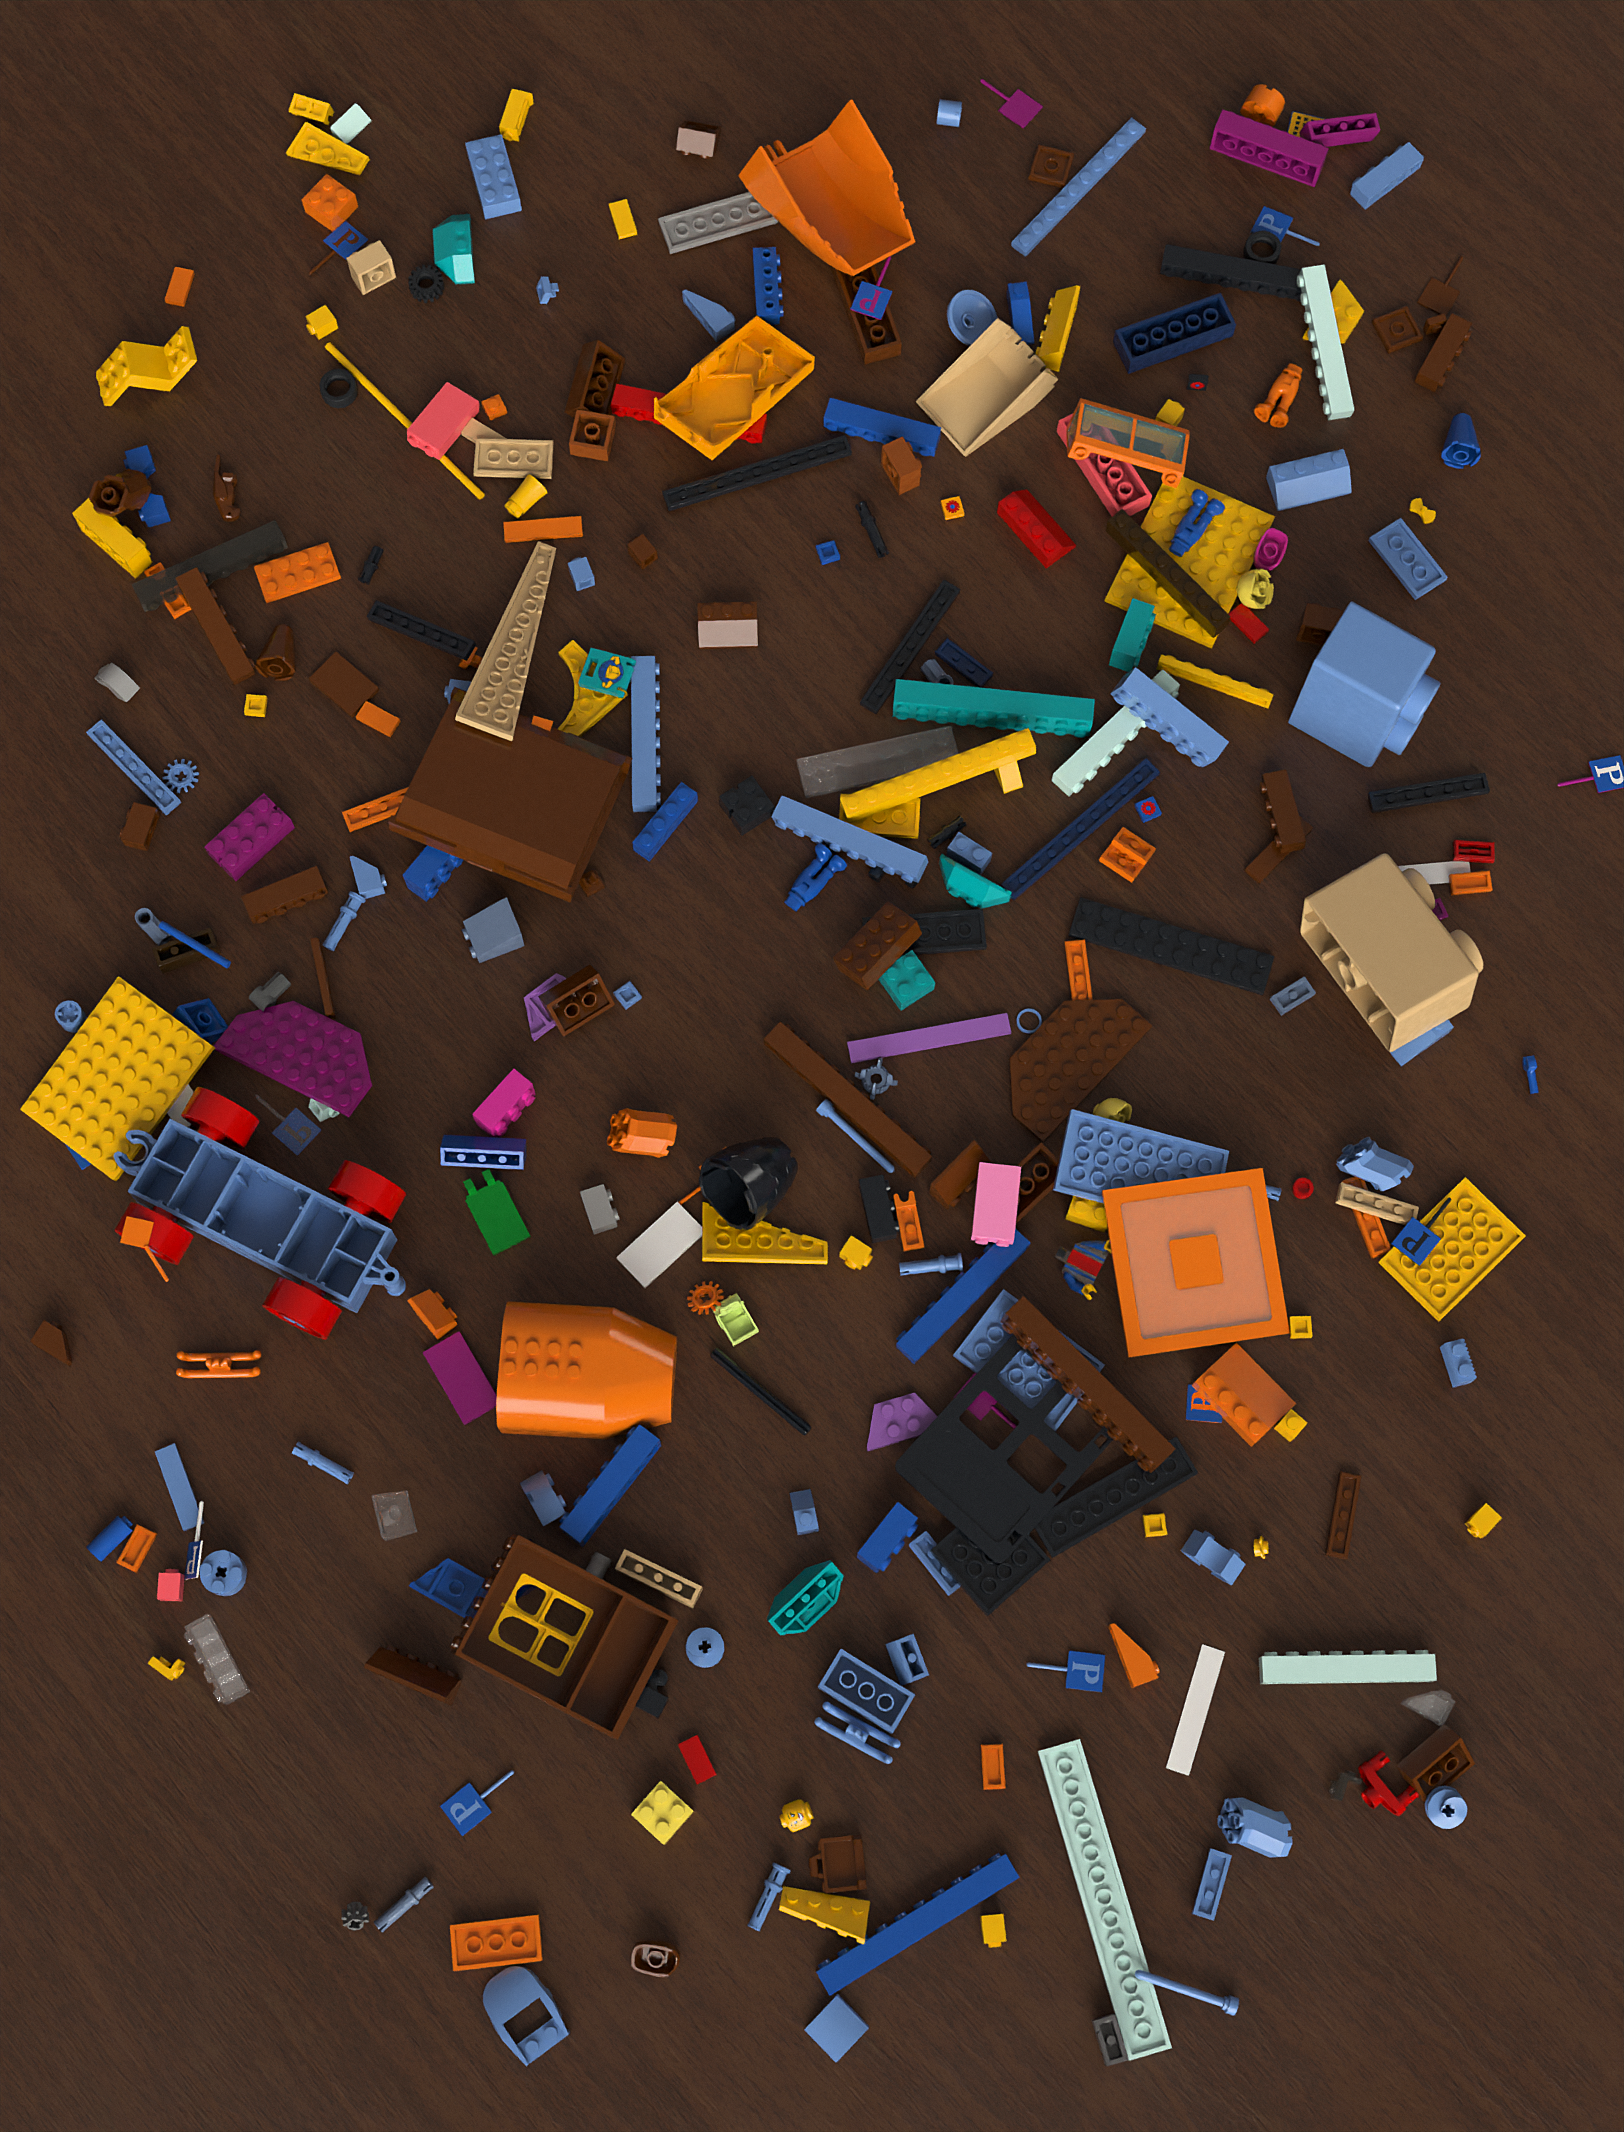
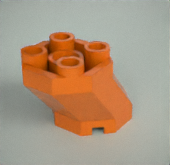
M628 1108L619 1110L618 1114H613L610 1119L611 1130L607 1138V1145L617 1152L651 1155L658 1158L663 1157L669 1152L666 1150L668 1145L672 1146L675 1142L677 1124L672 1121L674 1119L672 1115L665 1113L637 1111Z

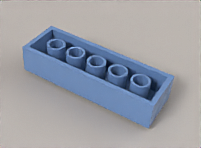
M1136 667L1125 674L1110 693L1118 704L1129 708V712L1133 716L1144 720L1148 728L1159 732L1162 739L1174 744L1177 751L1188 755L1191 761L1199 767H1205L1216 761L1229 743V741Z

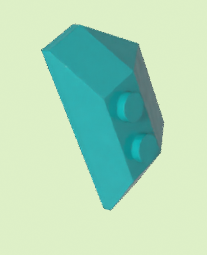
M451 215L433 229L435 265L455 284L475 283L471 215Z
M941 854L939 866L945 887L952 896L956 898L961 897L970 906L981 909L1010 901L1011 891L1004 889L946 855Z
M831 1560L805 1568L774 1597L767 1621L779 1635L806 1632L837 1603L841 1581H843L844 1577Z

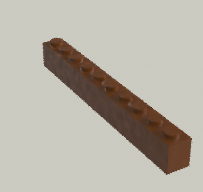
M779 1022L764 1038V1045L824 1099H828L833 1104V1107L915 1179L932 1161L931 1151L924 1145L920 1146L910 1132L907 1131L905 1133L900 1128L901 1125L897 1120L887 1117L885 1110L880 1105L876 1104L875 1106L869 1101L870 1097L864 1091L859 1092L852 1080L848 1077H842L839 1074L840 1070L835 1065H829L825 1062V1057L817 1050L814 1052L809 1047L810 1044L803 1037L798 1038L790 1025H784L782 1022Z

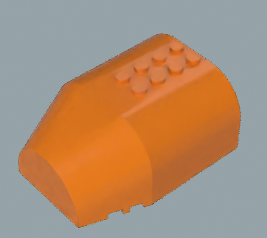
M508 1301L503 1319L497 1383L496 1415L498 1429L501 1433L610 1439L614 1438V1436L628 1434L632 1427L637 1428L639 1424L648 1429L672 1422L677 1336L614 1307Z

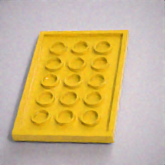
M1466 1177L1420 1221L1421 1224L1426 1226L1447 1198H1451L1450 1203L1429 1228L1441 1240L1420 1266L1395 1247L1378 1262L1438 1322L1526 1236Z

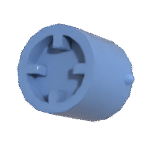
M940 99L937 124L959 127L962 102Z
M63 1001L55 1010V1018L64 1030L72 1033L78 1032L88 1018L78 1003L74 1001Z

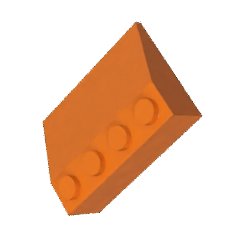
M1237 1343L1192 1385L1251 1447L1296 1404Z

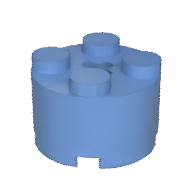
M226 1550L215 1551L209 1554L199 1568L200 1579L204 1587L212 1593L220 1596H231L243 1588L246 1582L247 1567L244 1561L234 1553ZM222 1569L227 1570L225 1572L226 1577L220 1576Z

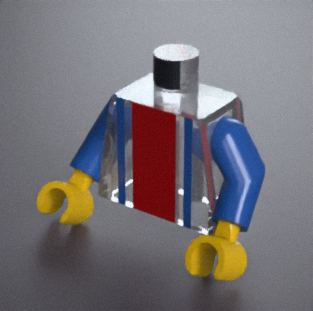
M1098 1240L1082 1241L1075 1244L1072 1252L1060 1246L1055 1255V1258L1065 1262L1062 1273L1069 1288L1085 1295L1088 1300L1092 1299L1088 1294L1089 1292L1094 1291L1097 1293L1093 1283L1108 1255L1107 1251L1111 1253L1109 1240L1107 1242Z

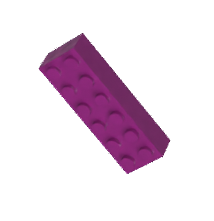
M1222 110L1210 145L1211 150L1315 187L1329 149L1322 144L1313 143L1303 137L1294 136L1286 131L1272 128L1267 124H1261L1253 121L1251 118H1245L1226 110Z

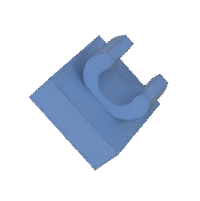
M541 277L536 287L540 304H547L550 297H556V292L559 291L558 283H550L549 277Z

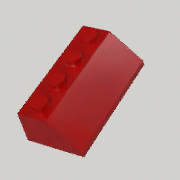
M1027 489L1013 491L998 502V515L1045 568H1048L1076 547L1071 538Z

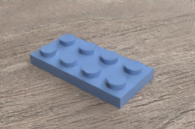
M1402 518L1377 532L1368 540L1414 600L1434 589L1448 578Z

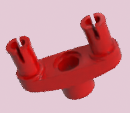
M1380 1750L1371 1760L1365 1761L1358 1767L1359 1774L1367 1786V1789L1361 1793V1797L1372 1809L1382 1804L1392 1814L1400 1816L1406 1811V1807L1419 1797V1794L1416 1791L1409 1796L1415 1790L1412 1786H1408L1397 1797L1392 1794L1376 1773L1390 1762L1388 1756L1380 1761L1386 1755Z

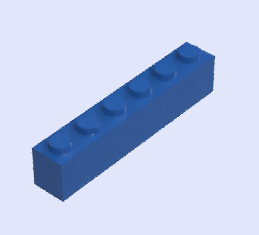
M830 398L824 415L823 427L830 431L844 432L849 436L863 437L867 441H877L884 445L903 436L905 441L911 444L913 451L919 452L923 456H935L941 437V427Z

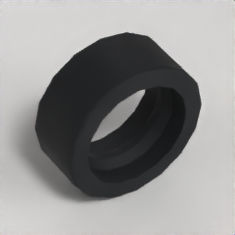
M1269 231L1254 232L1246 240L1244 248L1245 259L1276 264L1281 252L1280 240ZM1260 242L1266 243L1272 247L1273 254L1266 258L1258 257L1252 252V245Z
M333 369L326 372L320 380L321 396L329 406L344 408L352 404L356 399L358 393L356 381L348 371ZM342 380L348 382L350 390L343 396L334 397L327 392L328 386L334 381Z

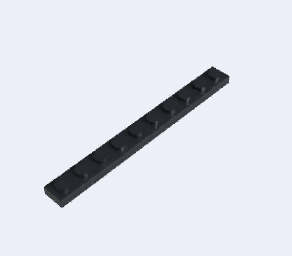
M846 435L671 488L662 491V495L669 512L852 455V451Z

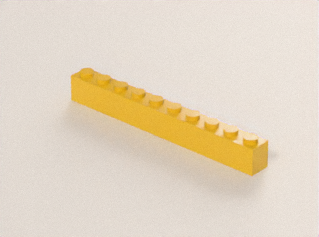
M1029 728L841 797V806L847 822L851 823L1036 754V745Z

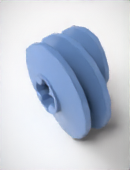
M708 1627L698 1628L688 1636L686 1653L689 1660L696 1666L702 1668L712 1667L723 1657L724 1641L716 1630ZM703 1642L711 1645V1648L707 1650L708 1653H703V1650H699Z
M1438 1786L1427 1795L1425 1812L1436 1826L1451 1829L1464 1821L1467 1815V1805L1463 1797L1453 1787Z

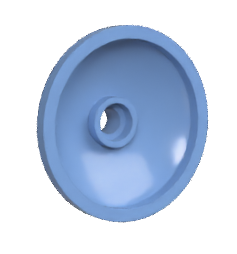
M964 290L957 293L950 300L947 308V319L951 331L958 340L968 346H971L997 319L996 311L991 302L983 294L974 290Z

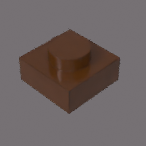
M1445 314L1426 319L1423 327L1425 335L1430 333L1437 334L1442 331L1447 322Z

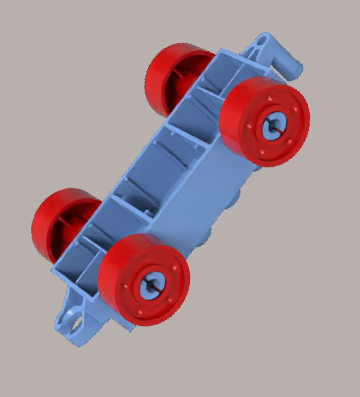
M197 1087L181 1114L182 1118L198 1129L197 1132L169 1119L158 1140L141 1130H131L126 1133V1138L132 1144H142L145 1147L146 1154L142 1160L134 1162L120 1151L114 1153L117 1165L126 1173L136 1176L128 1193L139 1203H129L114 1229L117 1234L122 1237L126 1216L154 1222L148 1247L155 1256L178 1265L194 1238L189 1231L176 1224L179 1223L290 1279L278 1277L262 1306L280 1319L313 1336L327 1340L342 1312L340 1308L325 1298L358 1313L373 1284L384 1285L387 1293L392 1296H399L406 1289L404 1278L386 1262L397 1242V1238L390 1228L369 1218L371 1216L380 1221L391 1223L406 1197V1193L396 1184L378 1173L357 1163L344 1160L328 1187V1190L334 1196L345 1202L342 1205L222 1145V1143H225L234 1148L244 1150L260 1121L240 1105L213 1091Z

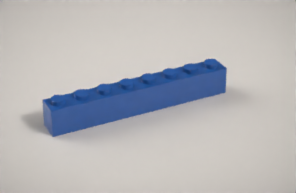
M1016 1228L1013 1245L1009 1244L1008 1247H1001L991 1242L983 1250L985 1254L980 1259L976 1257L969 1264L970 1269L966 1273L962 1271L955 1278L954 1281L956 1283L951 1288L947 1286L941 1292L940 1296L942 1298L937 1303L935 1301L931 1302L925 1309L927 1313L923 1317L918 1316L911 1323L913 1327L908 1332L904 1330L896 1338L898 1341L896 1348L915 1364L1029 1248L1030 1242Z

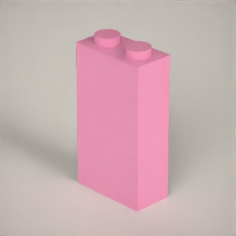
M979 1162L971 1240H975V1243L988 1244V1242H994L997 1246L1008 1247L1009 1244L1013 1245L1021 1167Z

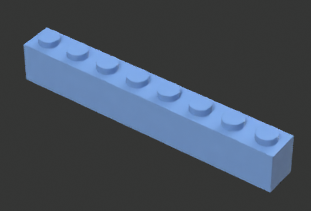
M631 656L632 659L636 660V665L632 666L634 671L631 677L633 812H657V805H661V793H657V786H661V776L657 774V767H660V755H657V749H660V737H656V730H660V718H656V712H660V700H656V693H660V682L656 681V675H660L659 663L655 662V656Z
M783 795L772 815L775 825L781 829L786 830V828H789L800 837L806 835L817 844L824 843L829 845V848L833 851L840 852L841 850L846 852L847 856L852 859L858 860L860 858L865 860V863L875 868L877 865L883 868L884 872L890 875L898 874L901 876V879L912 883V881L919 883L928 864L927 856Z

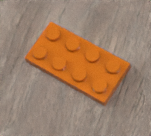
M328 542L254 566L266 603L341 579Z
M539 1915L450 1925L453 1971L543 1961Z

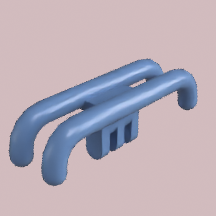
M829 1702L823 1703L825 1711L845 1721L849 1726L845 1732L820 1717H817L814 1721L816 1726L886 1764H890L893 1761L892 1756L870 1746L865 1741L868 1735L891 1747L898 1748L901 1745L900 1740L883 1733Z

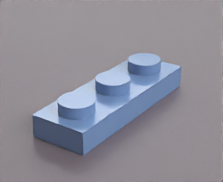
M925 1531L913 1540L909 1547L949 1596L960 1586L930 1553V1550L937 1544L928 1532Z
M1209 1849L1192 1914L1214 1921L1232 1855Z

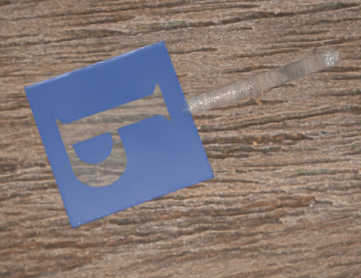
M255 1095V1098L282 1121L272 1134L297 1156L320 1133L321 1129L297 1108L285 1119L259 1095Z

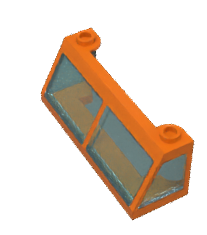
M1080 398L1066 428L1067 455L1070 458L1083 460L1092 452L1163 473L1161 479L1165 485L1177 488L1185 471L1190 434L1187 429Z

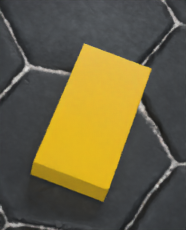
M627 199L609 203V209L619 239L637 235Z

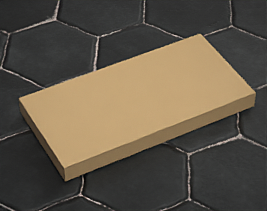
M476 438L474 476L525 478L527 474H530L534 478L552 479L553 440Z

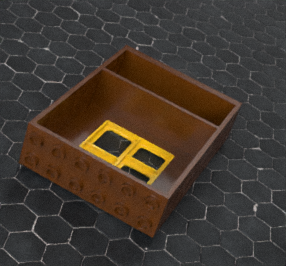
M520 1535L507 1537L502 1546V1549H504L502 1556H497L491 1567L494 1569L492 1575L487 1576L481 1586L484 1589L482 1594L476 1596L471 1604L473 1611L470 1616H465L460 1625L463 1628L460 1635H455L450 1644L452 1648L450 1653L601 1733L618 1740L679 1620ZM523 1585H535L546 1592V1596L535 1615L523 1611L516 1603V1592ZM555 1598H559L585 1612L586 1617L575 1636H570L545 1622L544 1618ZM512 1616L517 1617L539 1630L535 1641L527 1653L505 1643L500 1638L498 1628L503 1619ZM549 1635L569 1646V1650L558 1669H554L537 1659V1654Z

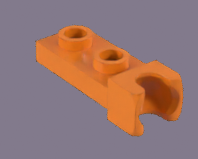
M909 1192L908 1201L902 1202L899 1195L894 1194L893 1202L903 1251L924 1248L914 1192Z

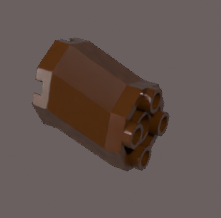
M128 468L115 476L106 475L104 480L94 482L89 495L90 502L98 514L113 517L126 509L133 511L134 509L142 508L149 497L151 484L143 472Z

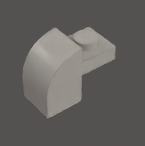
M113 663L102 667L95 677L100 684L108 687L117 698L128 702L140 689L123 670Z

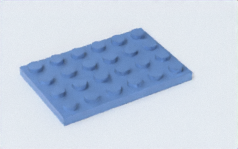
M1003 1289L954 1353L953 1357L977 1374L1013 1335L1012 1333L1008 1334L1003 1329L1001 1320L1018 1299ZM1060 1332L1099 1372L1103 1369L1105 1364ZM1019 1351L997 1375V1379L1030 1409L1034 1408L1056 1384V1381L1024 1351ZM1066 1394L1045 1417V1423L1052 1430L1056 1431L1076 1405L1077 1399L1073 1395Z

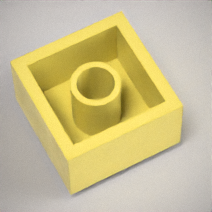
M660 1781L631 1815L665 1845L694 1811Z

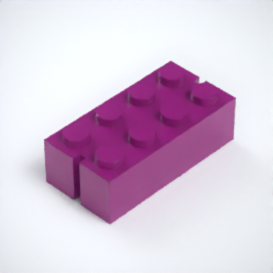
M263 793L204 848L208 855L237 881L295 827L292 820Z

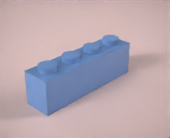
M1410 142L1404 146H1399L1391 156L1384 157L1378 166L1371 167L1366 172V175L1355 179L1352 183L1353 187L1350 195L1364 209H1367L1421 167L1424 157Z

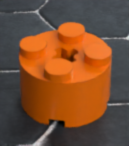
M1256 85L1249 93L1240 113L1245 118H1251L1253 121L1273 127L1284 109L1285 99L1274 88L1269 90L1266 88L1267 85Z

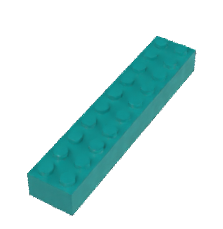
M896 679L892 717L901 720L912 718L921 722L932 720L940 724L951 722L960 726L971 724L980 728L991 726L999 730L1011 728L1021 731L1029 728L1030 731H1035L1039 734L1050 732L1059 736L1070 734L1083 738L1090 735L1095 699Z

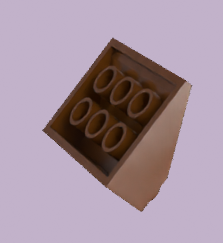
M387 1645L386 1648L380 1646L364 1665V1668L450 1706H452L462 1683L461 1680L457 1679L458 1674L449 1670L446 1673L438 1671L439 1666L430 1662L423 1665L418 1662V1657L407 1653L406 1657L398 1654L399 1649Z

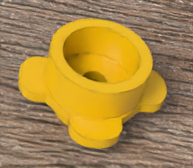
M1260 1536V1539H1254L1255 1556H1261L1263 1559H1265V1554L1269 1553L1268 1541H1264V1537Z

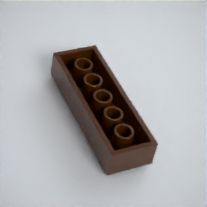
M830 265L864 364L901 355L902 342L888 304L881 320L851 310L861 282L877 284L879 278L875 266L873 265L851 276Z

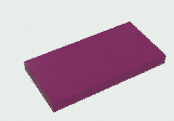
M459 1331L422 1352L464 1425L496 1407L497 1395Z

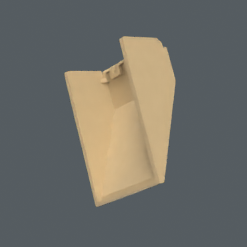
M999 318L916 401L938 427H941V431L965 457L1034 408L1055 387L1053 384L1058 380L1049 368L1042 372L1046 367L1044 362L1036 354L1033 355L1034 351L1025 341L1020 342L1022 338L1015 330L1011 329L1010 325Z

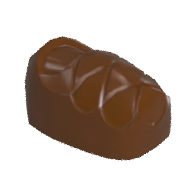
M639 1941L635 1944L631 1957V1965L636 1971L656 1977H668L676 1970L680 1962V1952L677 1947L663 1941Z

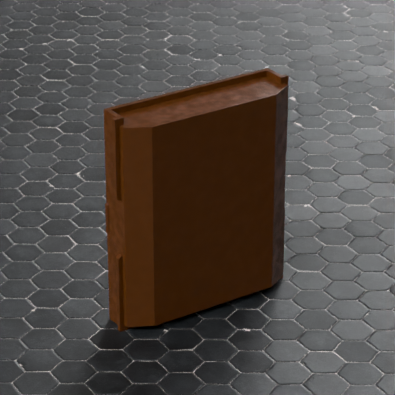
M454 687L451 692L450 704L395 816L391 815L388 821L389 830L466 860V862L487 871H493L571 902L627 778L633 758L569 732L566 733L553 727L550 731L531 724L533 719L518 714L512 741L455 720V717L467 691Z

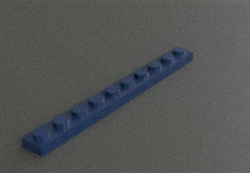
M1146 758L1001 884V887L1011 891V898L1015 901L1160 774V771Z

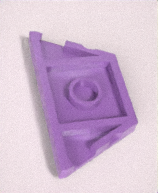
M557 973L524 997L533 1041H536L556 1026L538 996L566 979Z
M916 1393L874 1404L867 1451L919 1437L937 1418L936 1414Z

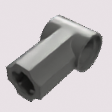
M277 972L263 987H257L250 994L249 999L264 1012L265 1008L276 1004V999L291 986V983L281 973Z

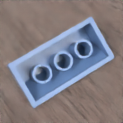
M1344 449L1270 466L1266 476L1277 511L1351 494L1352 492L1350 467Z

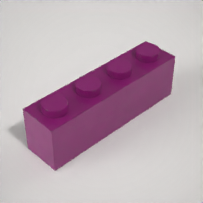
M1376 113L1308 121L1299 134L1300 137L1308 141L1329 147L1372 141L1380 132V126Z

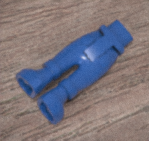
M1195 489L1192 492L1193 506L1189 508L1188 512L1179 522L1174 537L1171 540L1172 544L1169 547V551L1179 557L1188 552L1190 547L1201 538L1208 524L1212 521V517L1220 515L1225 509L1221 501L1211 499L1198 522L1193 524L1201 513L1200 511L1208 502L1207 494L1199 489Z
M818 843L815 846L816 860L813 859L810 865L797 877L791 891L788 892L789 896L784 901L794 911H797L801 906L804 907L805 903L813 899L824 888L829 879L834 876L833 873L843 871L847 867L846 862L837 855L832 857L831 851L822 843ZM829 861L828 866L822 870L816 879H813L823 865Z

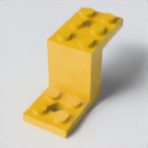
M181 326L164 347L122 341L96 371V379L99 383L100 395L104 406H112L128 386L170 392L197 362L189 327Z

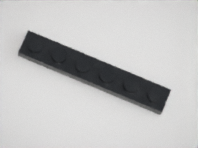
M377 600L366 616L372 622L466 661L476 646L475 641Z
M1479 773L1372 791L1368 793V800L1371 812L1376 813L1488 794L1490 789L1486 774Z

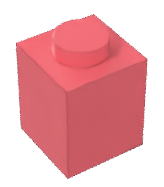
M165 1569V1573H159L158 1600L183 1601L185 1575L178 1573V1569Z

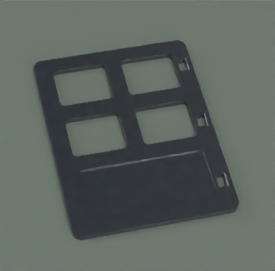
M1014 1335L1006 1341L895 1464L896 1472L995 1563H1002L1011 1555L1113 1441L1107 1433L1108 1429L1103 1425V1428L1081 1452H1077L1045 1423V1417L1068 1394L1062 1388L1063 1384L1058 1379L1055 1380L1056 1384L1032 1409L1028 1408L997 1379V1375L1019 1351H1024L1032 1358L1033 1354L1028 1349H1023L1018 1344L1017 1338ZM1038 1364L1047 1372L1048 1369L1043 1364ZM982 1392H987L1019 1422L1018 1426L996 1450L990 1449L959 1419L961 1414ZM1102 1434L1107 1439L1098 1448L1094 1441ZM1029 1435H1034L1066 1464V1469L1042 1494L1036 1491L1007 1464V1459ZM1059 1482L1064 1487L1055 1496L1051 1489ZM1016 1531L1020 1536L1011 1544L1007 1538Z

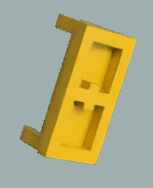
M294 93L289 112L293 115H301L323 122L326 125H329L328 117L334 114L329 103Z

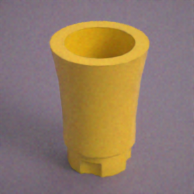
M527 474L522 484L504 506L510 514L518 519L539 499L545 496L547 491L537 479Z

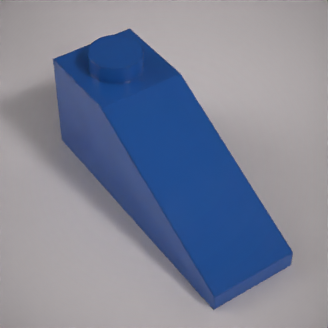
M1027 282L1008 284L1006 297L1012 329L1022 338L1020 342L1025 341L1027 345L1034 344Z

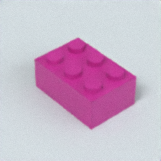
M513 1069L472 1114L476 1125L491 1137H502L508 1130L507 1126L521 1116L522 1109L525 1106L529 1107L534 1102L536 1093L533 1084L517 1070Z

